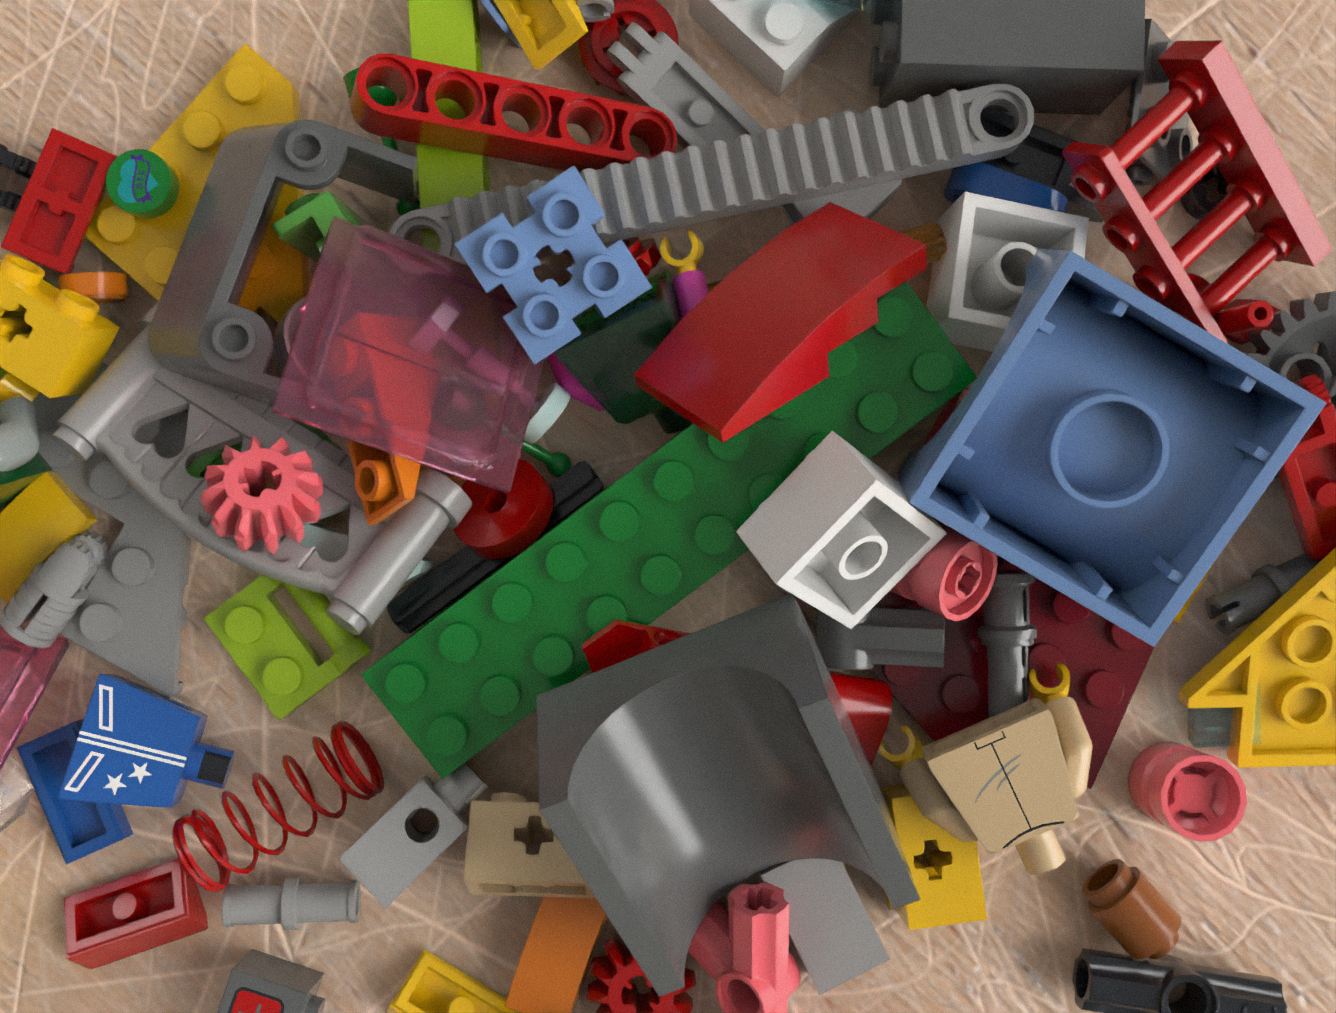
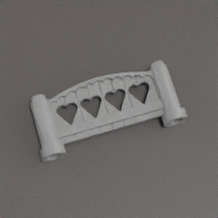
M157 302L138 322L142 330L138 336L58 420L57 425L59 428L52 435L53 439L67 452L82 461H86L92 454L99 455L101 452L105 454L131 486L159 513L186 534L223 557L272 579L312 592L325 594L332 602L326 609V614L350 633L359 635L365 626L372 627L446 527L456 528L472 507L470 498L451 479L434 469L422 466L419 470L414 499L378 524L367 525L362 501L355 489V473L351 457L265 403L174 373L165 368L155 358L149 348L148 330L159 304ZM189 409L185 445L179 455L172 458L161 457L157 454L155 444H142L135 440L136 431L142 425ZM252 434L260 440L262 448L269 449L278 439L283 437L289 444L291 454L306 450L307 455L312 459V472L318 473L323 483L324 493L317 500L321 508V515L318 520L350 509L346 554L338 561H325L318 555L317 546H301L285 535L278 538L279 547L274 555L267 551L264 540H257L244 553L237 547L235 535L221 539L214 532L211 523L213 516L204 512L201 502L202 491L208 488L205 477L195 478L189 475L188 467L190 463L198 457L223 449L225 445L232 446L242 442L241 453L247 451Z

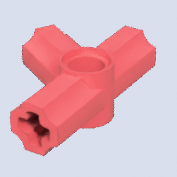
M767 882L754 885L741 884L729 894V912L719 901L713 905L698 926L688 952L716 981V999L724 1013H787L788 997L800 984L799 967L794 957L788 951L789 903L784 899V889Z

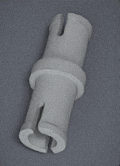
M290 877L285 879L284 884L235 886V884H230L225 887L223 894V925L234 927L235 925L282 924L284 930H299L301 923L340 921L357 923L361 907L360 882L358 880H351V882L303 884L301 877Z

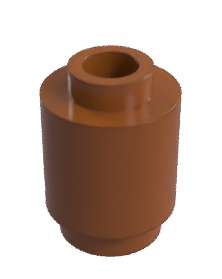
M1114 859L1097 868L1085 881L1082 893L1089 900V911L1130 957L1134 959L1146 957L1158 959L1175 947L1179 940L1178 930L1181 925V916L1137 867H1128L1121 859Z

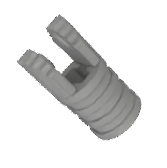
M86 531L81 535L78 534L74 536L75 539L70 540L68 543L64 542L59 548L55 549L56 553L52 554L46 562L37 563L30 572V576L23 581L19 590L9 600V604L1 611L0 625L10 636L26 645L36 648L50 647L58 638L59 633L67 626L68 620L76 614L79 606L89 596L87 585L100 569V564L105 562L104 558L108 556L107 549L109 547L106 545L107 540L102 538L103 535H97L95 531L92 533ZM31 621L26 629L21 626L23 622Z

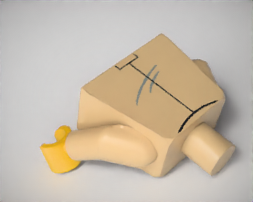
M1056 663L1055 672L1060 685L1054 688L1043 687L1039 684L1035 670L1031 669L1029 673V691L1033 698L1032 700L925 746H922L919 738L907 726H900L909 739V745L907 750L899 755H892L890 748L883 740L879 746L880 754L893 767L900 769V779L926 819L961 842L979 840L988 854L998 853L1015 845L1025 869L1030 875L1051 871L1065 861V855L1053 829L1074 821L1079 816L1076 798L1080 797L1087 789L1093 748L1092 741L1075 700L1067 697L1070 686V672L1066 665L1062 663Z

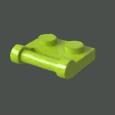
M265 575L255 579L204 617L206 623L278 720L294 712L373 652L362 636L355 639L349 631L339 626L326 614L325 611L330 604L322 593L292 586ZM284 586L333 651L334 655L323 663L275 598L274 594Z

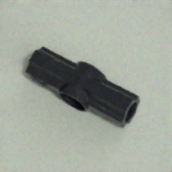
M1082 948L1080 956L1075 959L1072 982L1075 991V1003L1081 1010L1100 1013H1287V1004L1284 1001L1282 984L1277 979L1269 976L1186 964L1180 958L1172 955H1164L1158 959H1134L1126 954ZM1186 982L1187 988L1183 997L1175 1003L1168 1004V998L1172 989L1176 985Z

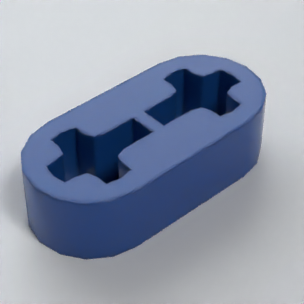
M982 162L953 168L944 191L945 198L951 203H954L964 192L1063 213L1068 203L1066 196L1053 188Z

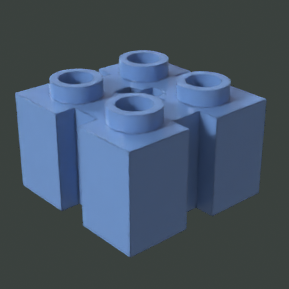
M575 166L567 169L526 196L527 205L533 215L513 228L504 214L501 213L455 243V246L486 293L491 294L501 286H504L517 308L503 316V318L534 365L581 334L572 318L593 305L600 318H606L652 288L622 239L606 249L592 226L600 222L606 214ZM549 249L555 256L561 255L564 252L569 256L572 266L565 270L571 277L567 284L559 287L552 278L542 283L536 278L533 269L542 265L537 258L539 253Z

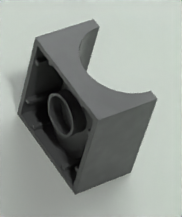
M790 593L536 696L539 811L659 997L685 987L684 971L689 946L698 926L713 905L738 883L768 867L783 862L808 858L835 860L857 867L872 877L887 894L893 909L920 900L878 779L793 594Z

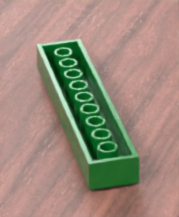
M907 281L877 298L878 322L827 353L829 377L723 443L695 424H689L378 659L361 674L441 779H444L536 710L537 695L572 682L588 671L590 665L582 650V643L615 619L649 625L747 552L749 548L736 531L831 431H834L868 459H871L977 379L975 373Z

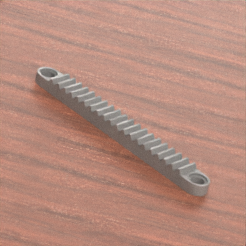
M991 84L964 91L950 89L936 97L927 94L909 103L900 100L886 108L872 106L858 114H854L851 111L844 112L835 119L829 120L826 117H821L807 125L794 123L780 131L773 128L766 129L757 136L743 134L729 142L716 140L702 148L694 145L688 146L679 153L665 151L655 158L638 157L628 164L610 163L604 169L594 170L587 168L583 169L579 174L606 214L600 222L592 226L602 243L606 244L619 241L620 239H629L1001 158L1012 153L1030 134L1034 123V108L1029 97L1021 89L1009 84ZM991 105H999L1006 108L1014 118L1013 133L1006 137L989 135L981 124L980 114L982 110ZM532 180L523 187L509 185L505 186L500 192L495 193L481 191L472 198L458 196L452 198L449 203L417 209L401 215L392 224L387 236V248L392 261L408 277L418 281H436L472 273L473 271L455 246V243L501 213L504 214L512 228L530 217L533 213L527 205L526 196L549 181ZM421 229L434 231L440 238L438 255L426 263L413 262L408 259L406 254L408 238L414 232ZM546 249L539 253L537 258L554 254L549 249Z

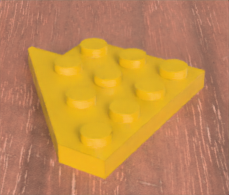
M244 43L148 150L166 161L177 175L179 192L171 209L156 218H137L118 207L108 194L99 204L85 237L156 300L160 301L221 143L231 132L243 127L300 120L299 92L291 82ZM285 183L238 304L240 307L257 313L260 317L267 312L278 323L292 305L310 296L308 256L279 239L272 227L275 222L286 216L285 210L292 202L304 196L303 189Z
M1336 548L1178 690V700L1187 708L1231 707L1227 758L1237 768L1336 765Z

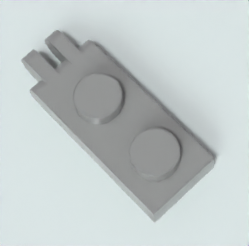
M632 22L623 32V35L629 44L640 54L635 57L617 41L606 51L609 59L623 72L617 79L620 87L639 105L663 112L672 121L676 129L677 142L684 148L693 145L702 148L716 140L729 142L739 135L757 136L765 131L664 32L659 31L652 38L642 27Z

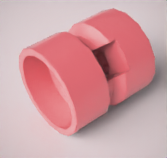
M935 519L947 534L890 591L904 598L915 600L918 605L953 621L963 620L977 611L988 597L996 577L997 555Z
M1160 742L1142 750L1133 761L1128 775L1129 793L1136 807L1148 818L1161 825H1165L1179 835L1198 842L1216 841L1230 834L1241 822L1247 806L1246 786L1236 769L1223 759L1176 742Z

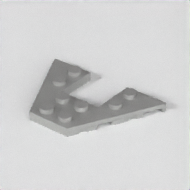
M102 362L92 384L109 365ZM39 392L32 401L36 411L39 435L38 452L53 469L51 472H56L77 497L125 523L108 551V556L104 558L105 562L100 565V569L94 575L87 588L89 596L79 606L76 614L68 620V624L61 632V635L169 697L179 695L183 689V682H179L181 628L186 627L187 611L183 606L184 587L189 583L191 538H188L184 531L175 526L148 503L121 475L102 452L99 455L92 454L86 461H82L67 452L53 439L52 435L59 428L57 425L58 420L83 394L49 398ZM188 410L142 425L136 431L135 440L142 444H155L157 454L161 457L172 458L179 455L185 445Z

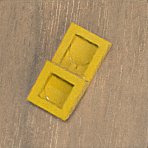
M50 471L41 475L28 485L0 513V597L7 604H9V600L15 592L19 590L23 581L30 576V572L37 563L46 562L52 554L56 553L55 549L59 548L61 544L75 539L74 536L81 535L98 520L56 472Z

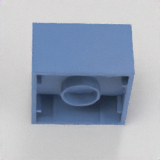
M1038 249L1024 271L1026 273V283L1017 308L986 365L941 429L920 450L915 453L910 451L899 468L897 475L910 504L1155 647L1327 403L1071 250Z

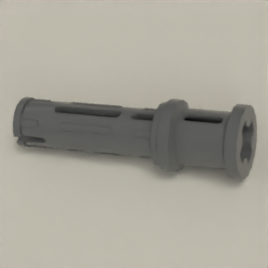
M1024 570L996 571L993 586L988 597L983 602V624L977 627V638L981 639L982 645L987 646L989 718L1030 700L1028 646L1033 645L1034 638H1037V626L1030 624L1029 585L1035 582V577Z

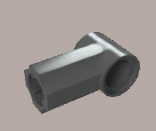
M874 606L850 629L817 609L816 644L827 668L864 670L874 668V664L944 668L945 618L921 607L897 608Z

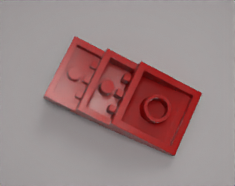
M829 202L778 234L729 273L679 321L634 374L636 386L723 443L829 377L827 353L878 322L877 298L927 269L926 244Z

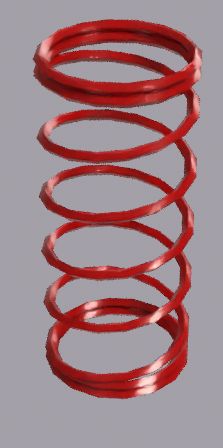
M341 720L337 724L332 725L330 739L335 754L347 776L364 794L358 793L344 782L338 763L326 743L317 736H314L312 739V745L318 759L339 785L341 791L342 806L336 813H331L316 803L313 791L302 768L290 755L285 754L282 756V766L288 779L300 796L311 806L312 825L306 831H299L287 823L284 809L272 785L260 773L255 772L252 774V786L258 799L270 816L282 826L283 841L281 846L275 850L267 849L258 844L254 825L243 803L232 792H222L221 803L225 814L241 837L253 847V859L246 868H237L229 864L222 836L213 820L200 809H194L191 815L186 814L177 819L172 830L173 845L178 859L195 883L205 890L218 892L229 884L231 871L248 874L254 870L259 851L267 855L278 856L281 854L287 844L288 831L302 837L312 835L315 832L318 821L317 812L329 818L339 819L343 816L347 805V793L363 800H370L378 793L380 794L384 789L383 773L376 756L360 732L350 723ZM343 734L355 746L370 773L371 782L363 775L350 755ZM289 763L291 764V766L294 768V770H295L296 773L298 774L300 780H301L302 783H303V786H304L305 790L302 788V786L299 784L298 780H297L296 777L294 776V774H293V772H292V770H291V768H290V766H289ZM258 780H260L270 794L278 814L264 796ZM227 797L238 807L246 822L250 836L231 811ZM184 823L194 829L202 846L215 859L219 870V883L213 881L203 872L190 853L184 836Z

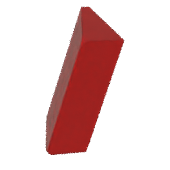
M178 858L64 897L66 960L88 969L98 968L208 929L207 914L197 883L185 871Z

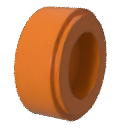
M81 272L58 276L59 290L68 289L78 292L92 299L97 304L122 302L129 297L127 276L124 273Z

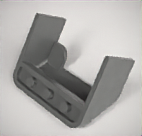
M305 119L243 127L231 132L220 145L148 330V344L155 358L165 368L179 375L334 427L338 418V412L331 395L265 373L274 348L272 333L267 323L257 313L240 307L238 304L284 183L303 190H317L328 186L336 178H340L415 205L419 195L417 158L315 120Z

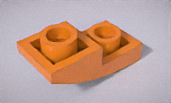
M542 898L505 1003L506 1008L519 1013H573L590 967L588 964L607 918L606 913L596 898Z

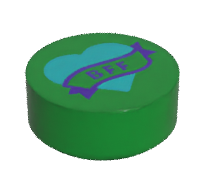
M134 149L121 154L112 162L106 176V187L112 201L118 207L137 218L152 219L165 214L174 205L179 192V182L173 168L161 157L148 150Z

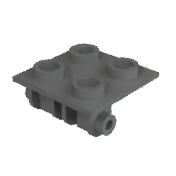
M1152 18L1145 19L1144 71L1131 83L1129 99L1131 105L1128 107L1127 116L1132 121L1125 126V132L1169 92L1168 84L1170 81L1161 67L1158 58L1175 42L1169 39ZM1187 112L1125 170L1134 186L1151 184L1152 175H1157L1162 179L1193 150L1192 135L1188 129L1189 115Z

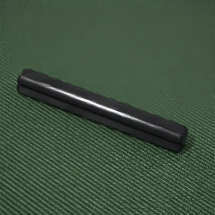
M586 461L578 462L549 484L553 493V510L548 524L538 538L603 490L602 480ZM465 546L392 600L386 607L393 623L405 634L412 633L515 555L503 559H487L477 555L468 546Z

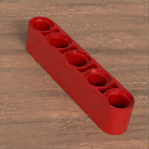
M376 54L367 58L359 67L350 98L351 114L356 123L366 132L376 136L563 171L575 166L580 173L583 169L587 168L601 170L608 164L615 162L622 165L628 164L638 157L651 159L658 156L661 152L669 151L674 153L677 144L676 129L672 121L663 112L651 107L394 54ZM373 86L390 88L396 93L400 103L394 106L378 104L370 97L367 89ZM450 99L457 102L462 107L465 118L451 119L446 117L439 111L435 101ZM512 111L520 114L527 122L529 132H518L511 129L505 123L502 112ZM567 124L581 126L590 137L591 145H583L576 142L570 136ZM629 136L641 138L650 150V157H645L635 151L630 143Z

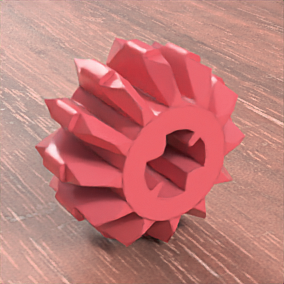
M253 434L248 443V450L242 453L225 445L224 452L222 453L224 465H207V471L204 476L208 488L203 490L201 495L204 512L213 516L211 523L214 532L221 539L235 535L236 545L244 553L257 540H264L267 551L274 555L279 547L278 538L284 535L301 544L302 538L305 536L303 523H318L321 508L317 500L324 493L322 478L318 476V473L312 472V459L307 455L306 450L291 454L289 444L283 437L278 439L269 449L262 448V443Z

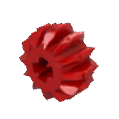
M611 936L605 942V950L608 957L592 958L589 971L596 980L587 985L586 996L589 1001L601 1003L596 1013H691L693 998L686 991L696 986L694 970L685 968L684 988L659 997L628 947L614 936ZM645 976L650 992L645 994L638 993L636 985L632 983L633 977Z

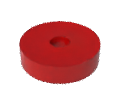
M510 457L489 462L476 470L461 486V489L470 498L472 507L453 530L466 546L483 558L503 559L513 556L530 546L548 524L553 510L552 489L535 467L523 459Z

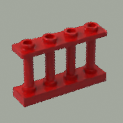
M1176 41L1158 58L1161 67L1170 81L1168 84L1169 92L1110 147L1071 142L1062 151V155L1073 171L1070 179L1074 188L1082 197L1093 203L1105 222L1102 226V231L1106 239L1116 249L1125 254L1135 270L1132 278L1137 288L1146 296L1228 344L1213 317L1272 261H1288L1315 267L1333 248L1223 41ZM1187 112L1199 133V144L1141 198L1125 170ZM1217 165L1228 184L1226 187L1227 195L1179 241L1170 247L1155 221ZM1245 215L1255 233L1253 236L1254 244L1199 295L1185 270Z

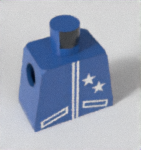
M99 674L57 798L78 802L173 807L181 802L188 781L223 789L232 768L235 751L200 742L208 715L122 676Z

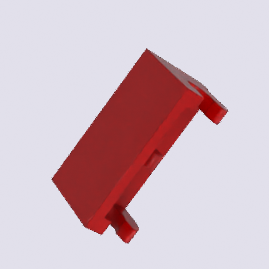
M52 128L1 244V248L63 275L73 273L75 265H73L106 190L108 169L117 156Z

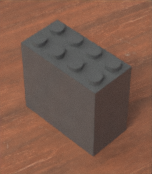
M871 0V24L881 25L879 47H873L871 51L869 83L870 86H879L880 108H886L900 100H904L906 103L913 102L927 94L932 97L940 96L950 89L964 91L991 84H1009L1021 89L1029 97L1034 113L1100 115L1144 71L1145 0ZM999 105L988 106L1001 112H1009L1006 108Z

